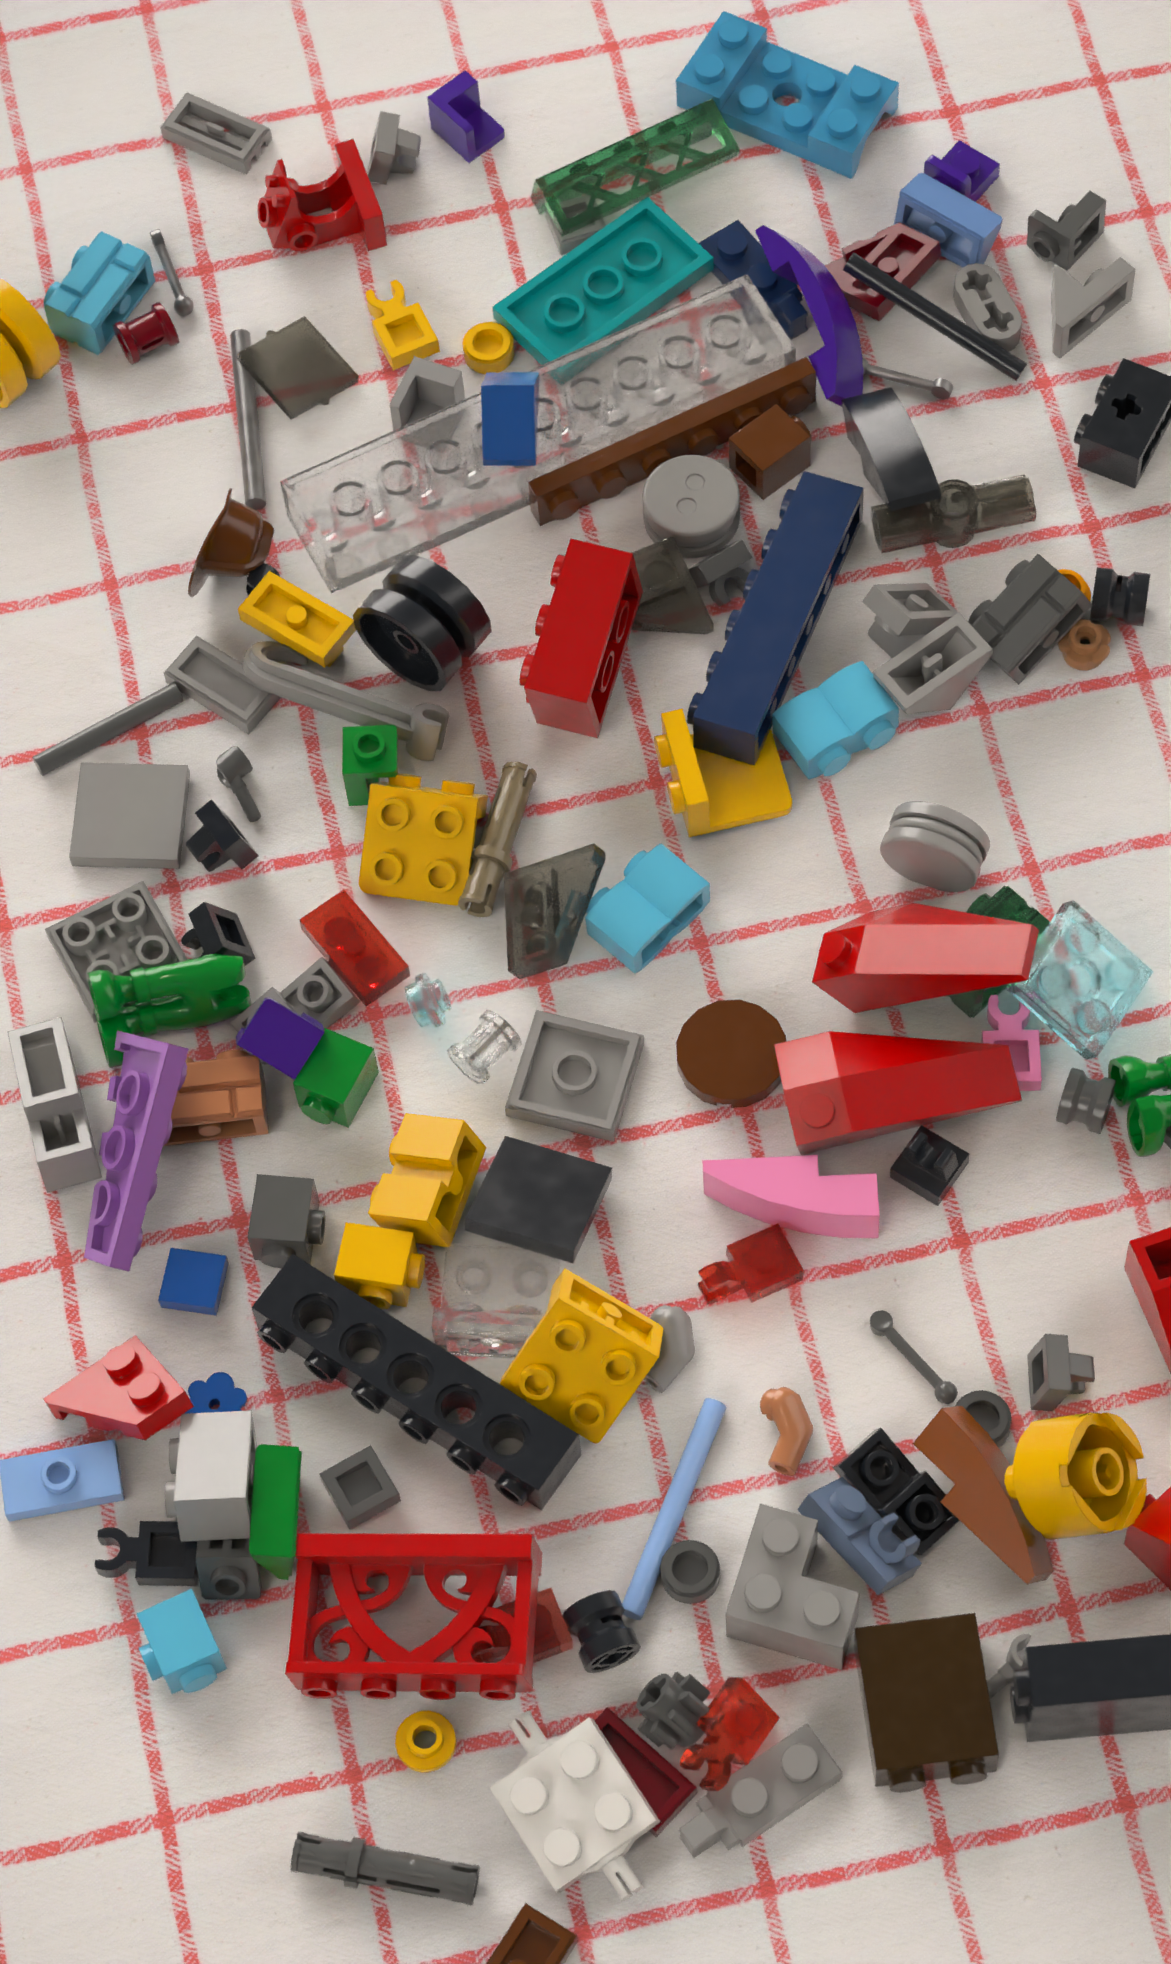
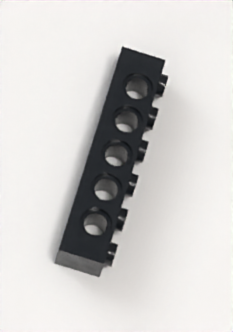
M294 1254L290 1256L252 1306L259 1329L257 1334L267 1345L280 1353H285L288 1349L292 1350L306 1359L304 1365L309 1371L327 1383H332L334 1379L342 1382L352 1389L351 1395L366 1409L374 1413H380L384 1409L400 1420L398 1424L401 1429L418 1442L427 1444L431 1439L448 1450L446 1455L450 1461L463 1471L474 1475L479 1470L496 1481L494 1484L495 1488L515 1504L523 1506L528 1501L542 1510L582 1455L578 1433ZM325 1318L332 1321L330 1327L323 1332L310 1333L305 1330L306 1326L315 1319ZM363 1348H374L379 1351L378 1356L368 1363H357L351 1360L353 1355ZM409 1378H421L427 1382L422 1390L412 1394L404 1393L398 1389ZM457 1408H468L475 1412L472 1419L463 1424H453L446 1420L447 1415ZM506 1438H515L523 1443L521 1449L511 1455H502L493 1450L499 1441Z

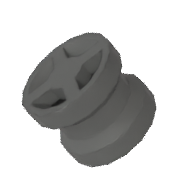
M1072 1067L1062 1093L1056 1121L1064 1124H1069L1072 1121L1084 1123L1089 1131L1101 1134L1112 1102L1116 1080L1105 1077L1097 1081L1087 1078L1084 1070Z

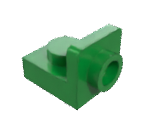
M395 725L343 727L342 775L348 805H368L370 784L380 782V778L395 777L398 774V733Z

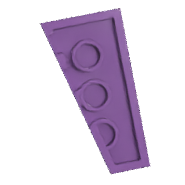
M117 1031L114 1050L124 1052L121 1076L110 1077L107 1100L116 1102L114 1125L109 1132L102 1133L99 1155L102 1156V1163L107 1169L106 1180H101L94 1186L84 1258L108 1267L130 1271L133 1257L137 1255L142 1244L143 1232L141 1226L147 1204L154 1196L157 1188L156 1170L162 1147L167 1143L171 1135V1113L177 1091L180 1090L186 1079L187 1065L185 1061L188 1048Z

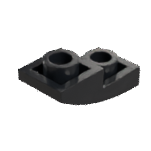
M881 1427L875 1429L833 1467L840 1477H844L852 1487L862 1493L868 1504L882 1518L891 1513H895L899 1517L892 1527V1532L902 1542L916 1535L920 1539L919 1548L915 1552L918 1556L926 1552L960 1521L941 1503L942 1499L946 1496L943 1490L926 1471L918 1472Z

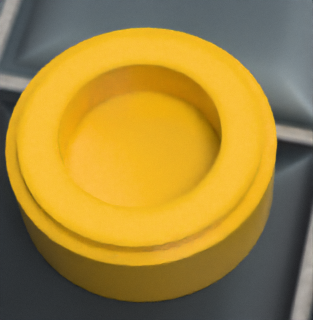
M484 322L470 328L463 338L465 362L475 372L481 374L501 372L514 359L513 336L505 326L499 323Z

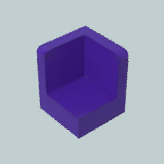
M466 70L427 97L431 129L468 163H471L504 139V128L481 108L478 81Z
M266 997L245 1029L241 1027L236 1035V1044L295 1080L325 1031L322 1023L303 1012L300 1016L274 999Z

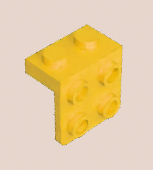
M683 709L661 713L662 735L654 736L656 754L660 767H669L673 780L667 782L670 804L674 814L682 813L689 838L785 816L791 812L792 797L771 729L754 766L694 748L693 734L689 733Z
M400 773L395 777L388 778V782L381 781L370 784L359 874L360 889L367 894L457 906L472 864L471 855L474 848L477 819L486 817L488 795L474 794L475 784L461 781L442 780L441 789L420 786V776Z

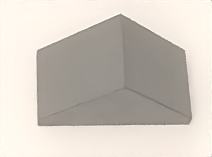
M958 612L874 670L873 677L906 714L951 710L992 656L993 650Z

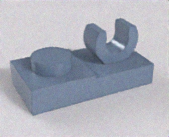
M844 1477L809 1493L797 1509L803 1516L818 1520V1532L877 1595L911 1578L922 1564L914 1555L919 1548L920 1539L914 1535L901 1542L892 1532V1527L899 1517L895 1513H891L882 1518L868 1504L862 1493L852 1487Z

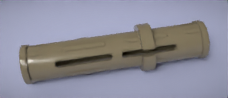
M511 761L503 766L502 776L480 842L476 849L473 848L470 872L458 901V906L462 910H466L469 902H472L468 910V914L472 916L488 917L492 914L504 875H509L512 867L511 850L530 792L537 778V773L533 768L529 769L526 777H524L528 765L521 762Z

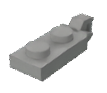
M806 1723L709 1789L707 1794L696 1802L701 1813L679 1829L680 1839L693 1858L720 1840L727 1850L738 1844L744 1847L842 1779L843 1772Z

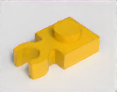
M396 279L390 281L393 298L388 301L378 300L372 289L366 291L368 311L375 318L371 321L373 333L393 370L410 364L414 356L423 359L440 352L438 338L419 303L417 302L406 307L404 288Z

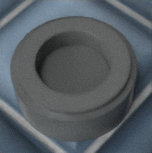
M984 1390L973 1391L961 1397L955 1406L962 1405L990 1435L998 1448L1002 1446L1009 1436L1011 1427V1412L1006 1402L997 1394Z
M695 1540L681 1541L671 1546L662 1558L660 1565L662 1585L668 1595L676 1601L686 1604L700 1603L708 1599L716 1591L720 1582V1564L717 1555L708 1545Z

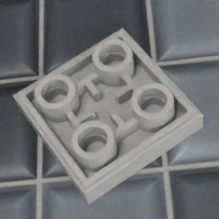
M144 881L45 929L50 943L94 1023H96L95 1008L88 984V972L102 969L114 975L129 976V970L140 967L146 969L188 960ZM135 1000V1001H132V1002H130V1003H127V1004L123 1005L122 1007L130 1006V1005L134 1004V1003L136 1002V1000Z

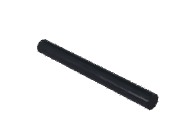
M853 253L847 261L843 271L1013 380L1017 381L1027 365L1026 362L859 255Z

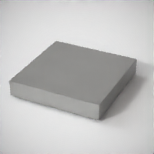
M81 763L69 855L72 866L180 869L190 780L188 765Z
M536 1010L505 1106L506 1116L614 1142L643 1050L644 1035Z

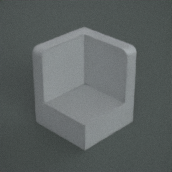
M414 356L390 402L394 434L436 448L442 447L465 403L462 371Z

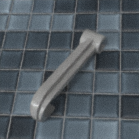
M257 642L246 650L242 665L245 675L256 687L268 693L360 726L395 725L398 739L406 742V751L412 757L419 760L434 761L436 749L441 750L443 747L450 713L439 705L420 704L414 709H410L304 670L274 662L272 660L306 665L309 660L307 657L279 642Z

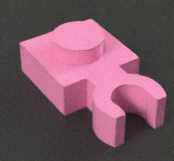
M1027 994L1020 995L1018 1012L1013 1015H1006L998 1008V995H991L988 1001L987 1019L990 1026L996 1031H982L981 1043L1008 1045L1020 1091L1041 1090L1039 1030H1023L1030 1018L1031 1003Z

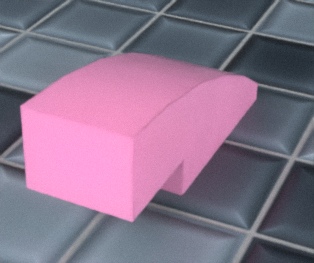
M817 1155L702 1160L704 1194L737 1212L771 1225L802 1233L838 1238L879 1237L880 1214L877 1173L819 1176Z

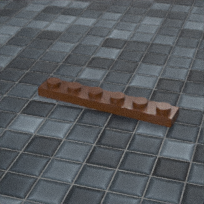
M807 357L802 358L529 481L530 508L533 516L540 526L555 519H566L576 513L578 509L602 498L609 499L615 497L626 487L648 478L655 468L669 459L683 455H708L717 446L728 442L729 437L775 404L789 416L802 412L810 404L816 402V371Z

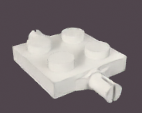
M530 1711L520 1714L518 1716L520 1720L514 1718L508 1726L518 1738L527 1755L515 1770L489 1787L490 1791L555 1892L561 1893L585 1875L603 1871L619 1895L620 1900L624 1901L633 1896L631 1892L637 1893L643 1888V1885L639 1882L623 1856L627 1854L637 1838L659 1824L660 1820L592 1718H587L561 1737L547 1740Z

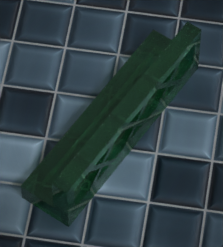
M712 98L535 179L530 198L539 215L545 213L546 207L561 237L639 202L647 196H652L738 156L740 148ZM716 134L722 145V148L709 154L688 147ZM671 154L679 155L675 170L666 174L644 168ZM684 158L693 160L682 166ZM627 174L635 176L631 190L620 195L600 188ZM640 178L649 180L648 182L638 186ZM584 194L591 196L587 210L567 219L559 202ZM596 198L605 201L594 206Z

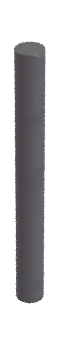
M237 329L231 332L230 342L245 505L259 510L266 506L251 337L249 331Z

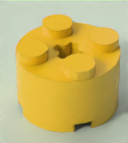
M1090 1412L1036 1420L1030 1423L1019 1439L1013 1464L1005 1472V1487L1009 1496L1014 1500H1018L1022 1512L1030 1524L1046 1539L1053 1540L1111 1533L1131 1526L1143 1508L1147 1492V1478L1138 1479L1136 1459H1144L1135 1433L1116 1414Z

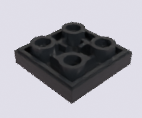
M505 1136L465 1217V1231L574 1263L610 1185L612 1167Z

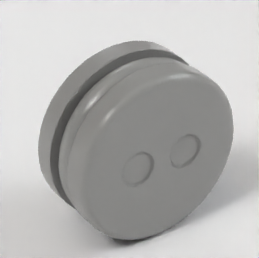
M683 455L663 462L647 478L642 495L644 525L649 537L659 548L675 556L698 558L719 551L732 540L740 522V491L734 475L722 463L706 456Z
M911 801L905 802L895 809L890 820V827L881 842L880 853L893 870L913 882L941 891L961 892L969 890L977 882L981 871L980 867L990 849V840L986 832L976 822L958 811L935 803Z

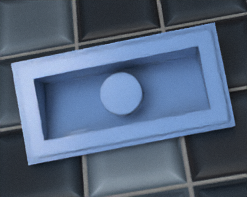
M920 173L900 190L894 224L900 222L939 241L941 255L963 268L970 264L985 263L1000 231L1003 218L927 174Z

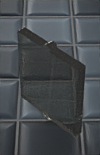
M305 316L277 332L273 330L267 331L266 338L237 353V360L290 420L320 403L328 405L331 397L358 383L359 379L356 372Z

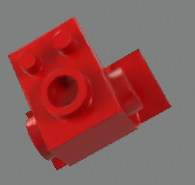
M354 139L334 144L338 169L328 179L317 184L301 186L295 179L287 178L283 160H277L273 174L266 175L265 177L267 190L265 196L260 198L257 208L259 223L262 228H266L273 248L292 249L293 251L301 252L313 246L360 232L368 251L387 246L383 214ZM327 208L332 210V213L326 215H307Z

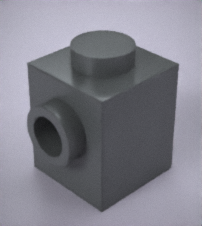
M257 1174L247 1237L254 1260H261L262 1263L270 1267L282 1268L290 1256L294 1254L308 1264H311L313 1244L322 1245L326 1222L325 1211L319 1210L320 1201L314 1179Z

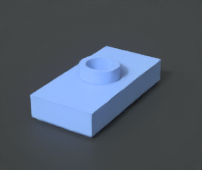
M115 1439L0 1460L5 1516L9 1522L125 1500L118 1447Z

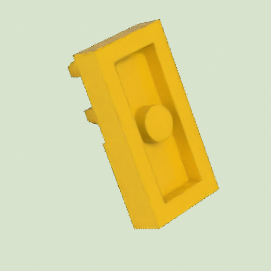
M271 571L264 576L238 607L241 621L282 645L290 647L324 668L326 666L331 667L343 652L344 644L356 631L352 618Z

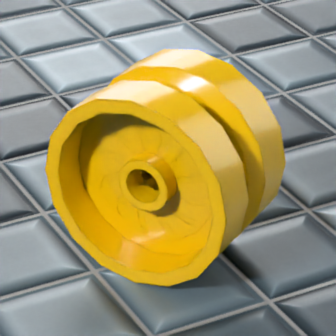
M0 278V408H7L26 392L27 378L32 380L41 379L59 363L61 353L49 326L37 310L19 291Z

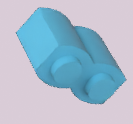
M860 661L843 668L825 680L819 687L797 695L778 708L772 714L773 733L808 780L822 774L828 777L841 771L849 763L853 753L866 748L871 750L878 749L889 742L899 726V708L884 688L876 681L865 663Z
M663 844L657 845L648 853L645 850L637 853L624 870V880L611 889L604 887L599 890L586 907L587 934L634 974L645 968L666 947L670 940L684 930L710 902V883Z

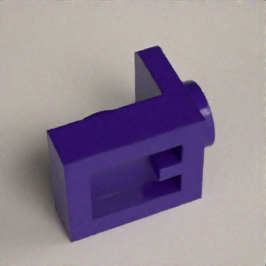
M960 140L942 159L931 155L924 162V174L975 202L999 177L1000 164Z

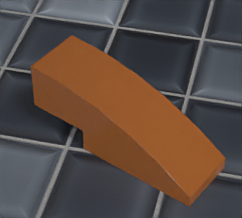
M962 1405L941 1408L912 1443L955 1484L942 1499L941 1503L1027 1585L1047 1580L1054 1570L1045 1537L1027 1520L1018 1500L1012 1499L1006 1491L1005 1472L1011 1464L990 1435Z

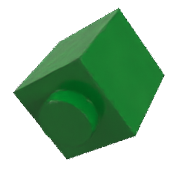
M324 1028L325 1033L295 1078L293 1086L298 1105L307 1117L321 1124L328 1125L333 1121L349 1128L379 1073L375 1051L372 1047Z

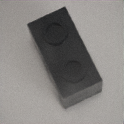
M1123 358L1114 376L1106 374L1095 398V404L1098 406L1092 416L1086 413L1083 415L1074 436V443L1080 445L1078 467L1135 489L1171 422V376Z

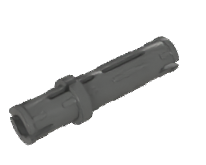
M300 1831L297 1833L291 1858V1872L315 1874L343 1880L345 1887L357 1889L359 1884L432 1898L447 1899L470 1906L474 1903L480 1865L456 1863L434 1857L382 1849L366 1845L367 1841L363 1838L353 1837L352 1841L349 1842L323 1838Z

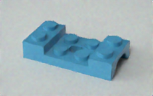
M725 11L721 13L676 79L678 107L851 179L857 172L865 142L884 112L894 115L898 109L899 82L857 65L853 66L848 75L767 42V28ZM785 95L794 96L800 100L798 103H792L788 106H782L775 102L777 98Z

